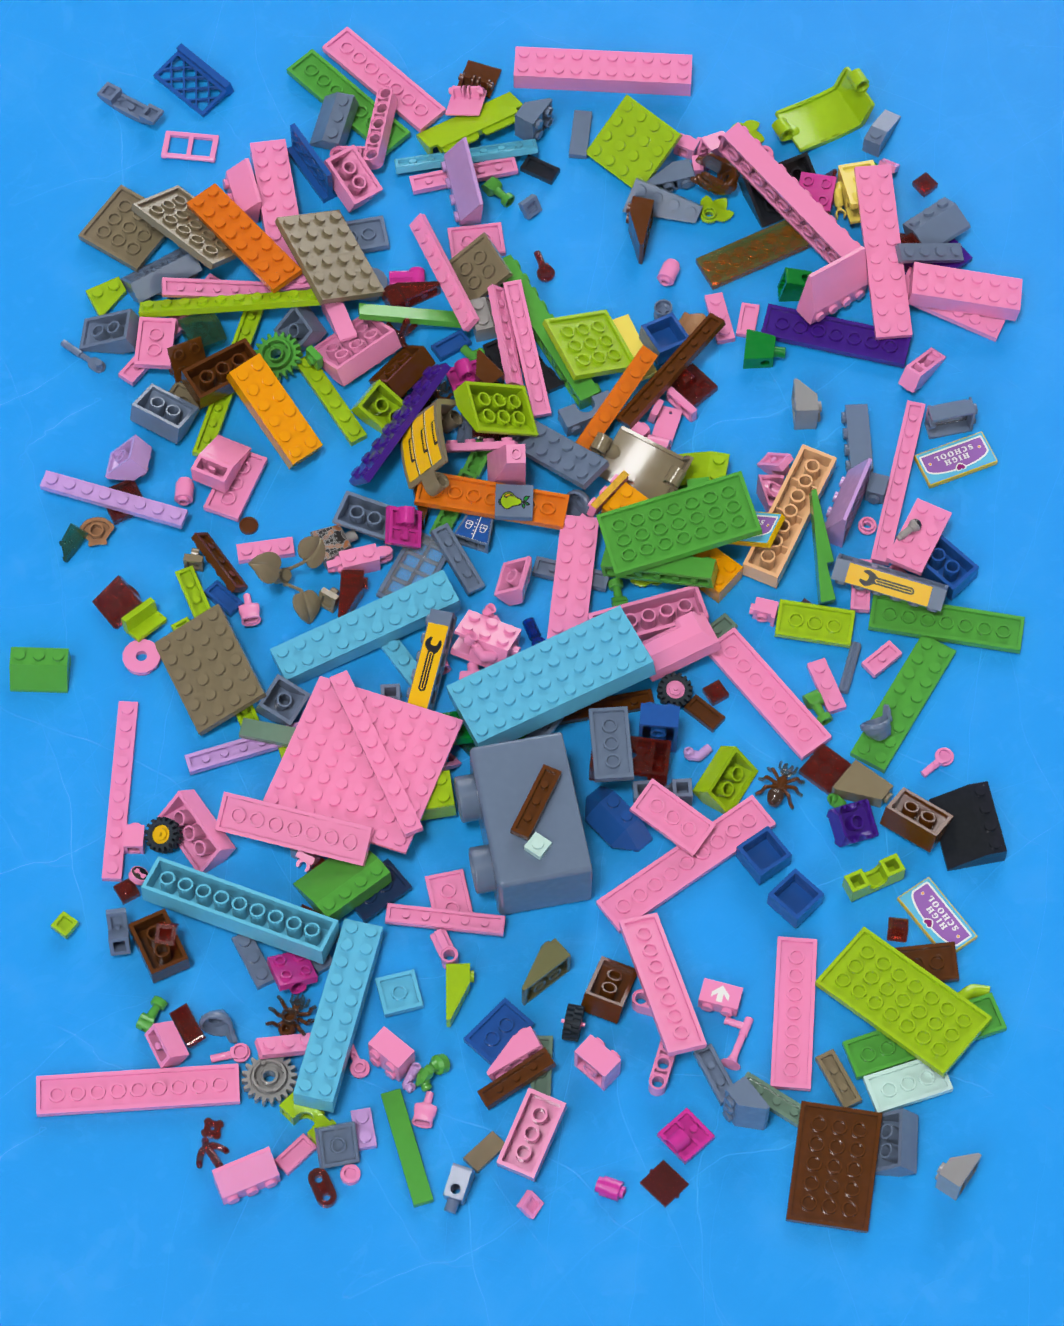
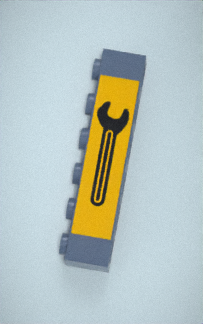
M841 553L836 558L831 579L835 580L838 584L846 585L847 583L853 585V588L857 590L867 589L874 595H887L894 601L904 600L911 606H924L931 612H941L949 588L948 585Z
M431 609L430 614L427 615L426 631L421 636V650L416 655V669H413L411 674L412 684L407 689V703L434 710L457 621L454 613Z

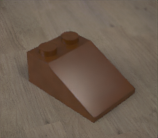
M633 196L632 202H628L626 223L629 224L628 231L638 263L642 264L653 223L654 200Z
M601 956L582 1000L581 1006H585L584 1012L617 1024L637 977L635 968Z

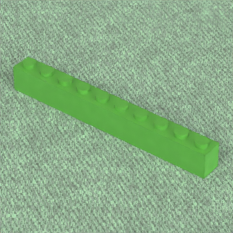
M511 254L504 257L503 260L513 274L505 282L521 279L536 343L560 380L564 381L566 389L579 409L582 410L590 406L592 396L601 393L598 383L593 382L592 377L579 380L572 379L542 325L544 319L555 317L553 314H549L545 302L539 299L538 292L535 287L530 285L527 274H523L520 270L519 262L514 260Z

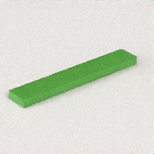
M359 303L358 306L360 320L462 328L454 311Z
M396 1089L382 1093L381 1099L413 1206L415 1208L434 1202L401 1090Z

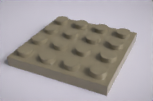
M123 185L117 188L78 235L81 241L137 272L167 237L131 210L133 203L145 198Z

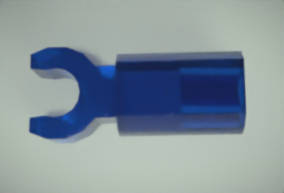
M533 617L522 622L529 640L532 641V646L545 640L541 637Z

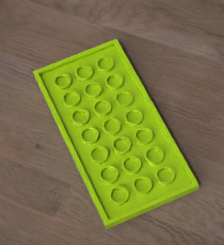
M863 927L815 981V986L942 1077L947 1074L992 1021V1017L866 927Z

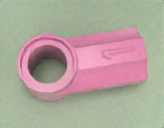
M446 929L434 931L430 935V939L441 960L442 967L446 969V964H459L458 951L453 946ZM448 956L454 957L452 960H446L445 958Z

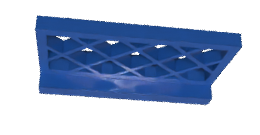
M181 43L176 48L177 52L153 76L204 118L226 95L230 96L234 90L228 80ZM178 58L183 61V66L173 67V63ZM183 70V77L173 78V71ZM186 70H194L195 76L186 77ZM164 72H170L169 79H163L160 76ZM198 80H207L208 86L198 87ZM186 81H195V87L186 88ZM173 82H183V88L175 89ZM210 90H219L221 93L217 97H211ZM198 91H208V97L198 98ZM186 92H195V99H187ZM198 102H208V106L202 111L198 108Z
M293 123L290 125L292 146L287 148L288 155L321 201L325 203L337 197L333 190L332 174L296 124Z

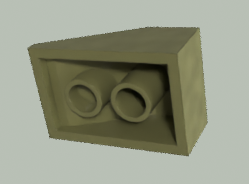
M556 938L551 942H545L541 946L522 986V1004L524 1006L570 971L571 955Z

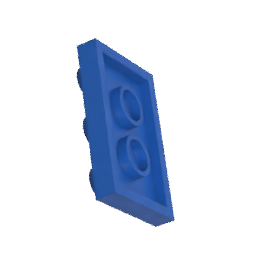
M504 998L463 1039L469 1047L487 1063L492 1065L512 1036L517 1034L522 1028L529 1026L533 1028L534 1022L509 1000Z

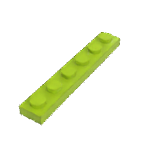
M306 356L302 357V363H297L299 372L349 444L353 446L367 438L366 432L323 370H317L314 366H310L305 359Z

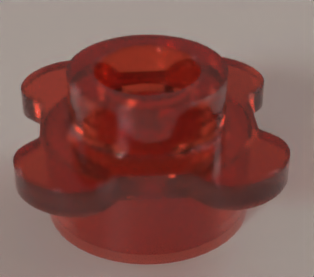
M206 1118L204 1120V1129L201 1131L202 1136L219 1139L221 1137V1128L224 1126L223 1122Z

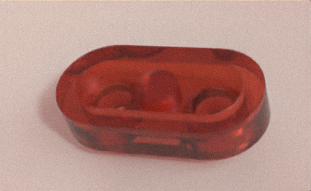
M320 1168L310 1171L308 1182L317 1203L323 1208L332 1207L337 1201V1195L328 1173ZM321 1178L322 1182L316 1183L315 1180ZM329 1196L330 1199L328 1201L323 1200V1197Z

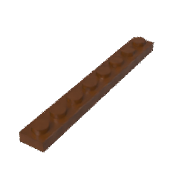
M710 312L616 416L617 421L632 429L726 325L725 321Z

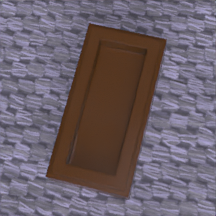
M695 695L683 708L686 713L712 733L725 721L724 715L698 695Z

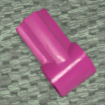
M412 267L409 271H389L390 287H409L414 291L423 290L425 288V270L421 267Z

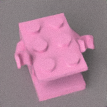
M493 603L486 605L482 614L468 610L454 632L459 637L452 646L450 654L480 666L488 667L521 651V647L518 645L522 629L501 622L499 617L494 615L496 607Z

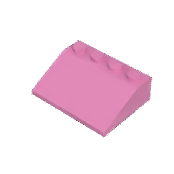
M861 246L808 275L796 311L810 325L816 321L820 322L825 316L832 315L838 309L847 307L851 302L864 297L868 285L865 248Z
M357 317L352 321L358 336L357 338L340 343L336 334L333 333L314 346V348L323 357L322 368L334 381L344 387L402 347L393 328L382 321L360 320Z

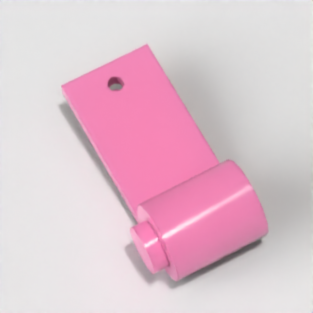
M662 405L652 435L649 434L646 438L670 450L683 410Z

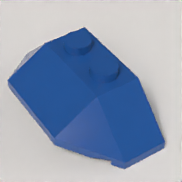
M599 786L586 797L585 822L611 848L639 852L653 841L643 821L629 811L631 807L614 790Z

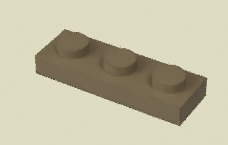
M834 1049L815 1057L817 1065L841 1107L852 1108L862 1103L859 1093Z

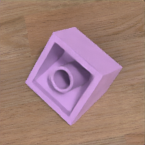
M135 434L110 453L105 477L107 479L131 481L136 480L140 476L143 477L148 472L152 447Z

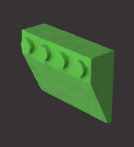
M369 850L365 866L328 858L294 882L293 885L315 912L340 920L390 884L392 879L391 872Z

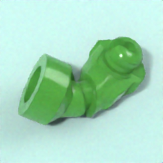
M441 1053L432 1056L429 1065L427 1064L424 1068L420 1069L416 1077V1087L421 1086L422 1091H428L432 1088L430 1079L433 1077V1073L441 1075L449 1071L450 1061L445 1054Z

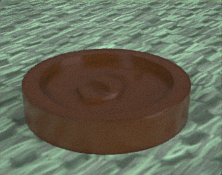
M253 517L243 518L239 523L240 531L245 535L254 534L258 530L257 520Z

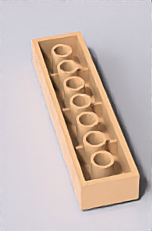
M802 444L768 512L783 514L785 520L771 548L751 546L743 562L744 576L777 589L810 522L809 493L811 490L816 489L820 501L835 471L836 457Z

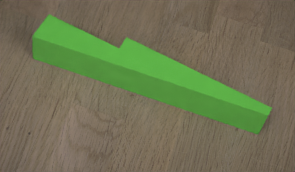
M491 451L471 452L463 469H460L457 476L481 479L487 467V453ZM440 510L431 530L446 523L453 530L462 513Z
M813 489L809 493L818 605H827L834 603L836 600L828 566L833 564L834 559L817 490Z

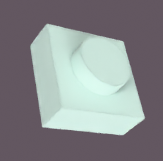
M535 832L525 844L524 850L541 860L552 846V842Z

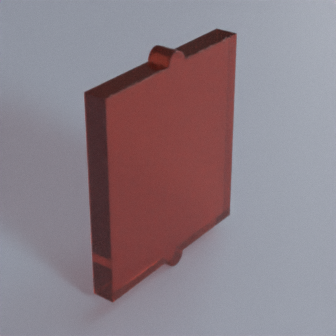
M664 1160L654 1169H650L649 1174L640 1182L665 1208L675 1198L678 1199L679 1194L689 1186V1183Z

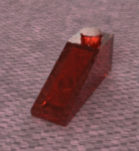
M439 281L398 282L384 288L385 292H383L382 300L388 306L413 307L441 294Z
M341 569L338 617L354 611L364 596V589H368V578H365L364 570Z

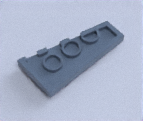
M636 178L622 212H626L628 202L631 203L633 196L654 200L653 217L696 223L703 205Z

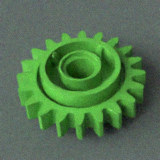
M275 332L274 337L267 334L268 339L261 338L262 344L256 343L258 350L254 351L256 354H261L279 381H281V376H284L287 380L288 373L294 375L293 369L299 370L297 363H302L300 358L303 356L302 351H300L302 347L298 344L296 338L293 339L291 334L287 337L284 332L280 336Z

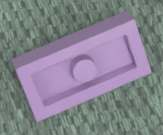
M371 1108L350 1111L351 1119L355 1122L358 1150L363 1151L377 1148Z

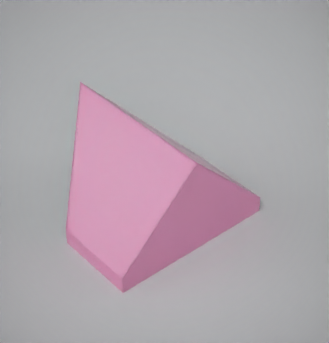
M758 475L756 494L767 513L784 482V475Z

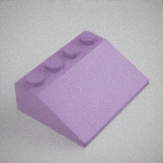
M464 137L444 154L443 162H441L442 171L446 172L447 178H445L446 187L451 191V195H449L451 206H455L456 210L453 212L455 222H459L460 227L480 224L483 211V200L467 138Z
M871 458L848 470L846 477L842 476L840 480V491L835 492L832 500L834 505L833 507L829 506L826 513L828 518L825 526L830 544L842 548L866 493L872 465Z

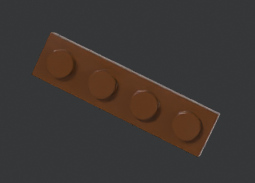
M208 532L194 533L191 539L206 557V561L215 569L216 574L224 581L227 589L232 593L245 592L248 588L247 584Z
M543 764L510 830L511 834L529 841L562 775V771Z
M544 1047L477 1092L489 1110L555 1067L556 1064Z

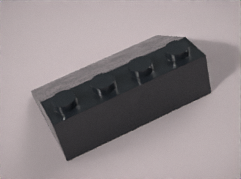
M808 152L779 162V164L786 168L788 174L791 177H795L798 182L801 172L816 174ZM744 176L738 179L743 196L761 228L784 219Z
M988 781L968 784L929 799V802L954 816L939 841L947 871L1005 861L1007 849Z

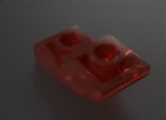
M187 1003L169 1013L188 1048L206 1038Z

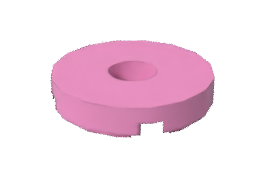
M143 639L140 642L132 641L123 651V664L134 675H148L153 670H156L161 662V657L155 643L147 639ZM140 654L147 656L143 661L137 660V656Z

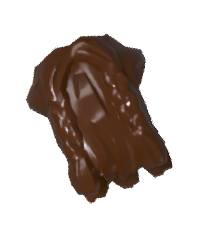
M709 152L706 156H698L695 161L698 164L715 171L717 178L704 171L701 174H697L696 177L690 178L693 183L708 192H712L714 195H729L736 190L740 172L725 157Z

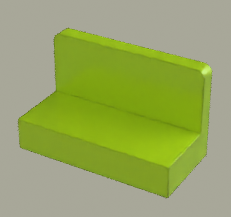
M150 597L123 616L121 621L124 631L137 642H140L165 624L167 619L158 612L155 600Z

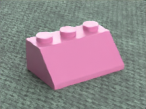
M355 145L325 159L323 162L332 174L333 190L349 213L363 206L383 190Z
M245 158L226 171L225 179H223V188L227 190V195L255 223H258L262 201L250 160Z
M269 1146L212 1170L214 1183L223 1205L235 1204L240 1198L254 1196L259 1190L273 1188L281 1181Z

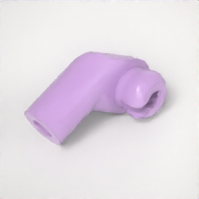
M706 744L699 751L686 747L683 753L688 761L700 762L713 749L710 745Z
M417 1062L411 1064L402 1082V1088L407 1093H412L416 1089L414 1081L421 1069V1065Z

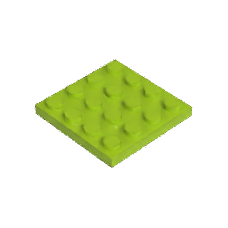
M626 94L586 152L588 156L632 188L636 178L648 181L656 174L683 135Z
M607 309L544 319L542 323L573 380L624 372L634 358Z

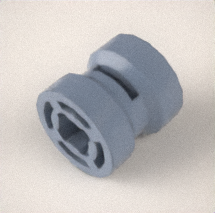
M662 299L655 303L654 320L672 313L673 307L670 301Z

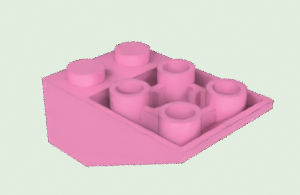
M217 435L198 455L192 465V479L227 493L252 448Z

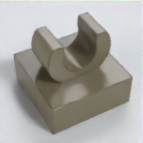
M192 548L191 554H184V568L193 565L195 571L203 572L204 558L199 554L200 549Z
M323 587L319 592L320 606L334 613L340 596L337 595L339 590L334 587L330 590Z

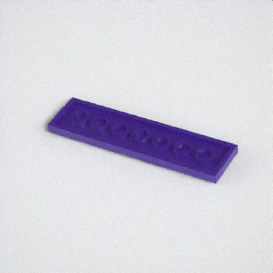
M769 303L761 330L762 333L774 335L776 337L775 341L901 368L905 366L911 337L875 340L873 325L825 316L820 322L816 321L810 325L796 309Z
M447 363L429 366L424 370L422 379L414 384L412 393L404 398L402 407L394 412L390 424L388 423L384 426L380 438L374 440L370 452H367L362 457L360 466L352 471V477L349 482L353 486L366 484L371 481L451 369Z

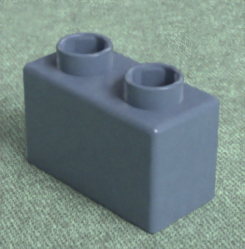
M558 732L472 748L470 750V774L455 777L454 788L461 821L465 823L479 820L484 845L469 848V861L476 893L481 894L494 891L497 910L501 915L590 900L592 893V865L562 733ZM543 764L562 771V775L532 833L533 835L537 832L552 842L550 849L539 860L524 850L528 840L511 834L510 830Z

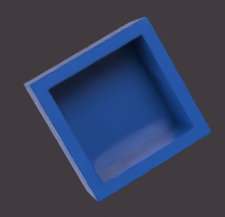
M673 312L641 325L639 339L642 344L658 355L654 361L656 365L666 362L689 337Z
M766 826L736 848V858L759 885L791 864L792 854L769 826Z
M795 868L768 893L767 904L796 929L823 903L824 893Z

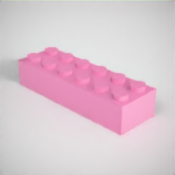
M914 262L910 273L908 302L909 305L1016 321L1021 307L1023 279Z
M688 586L618 605L623 609L642 642L668 630L671 626L674 628L676 625L675 620L691 611L696 612L697 615H700L699 612H703L709 622V615L699 587ZM618 606L588 613V620Z

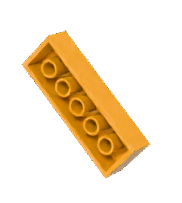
M260 353L228 373L226 379L289 470L321 449L323 444Z

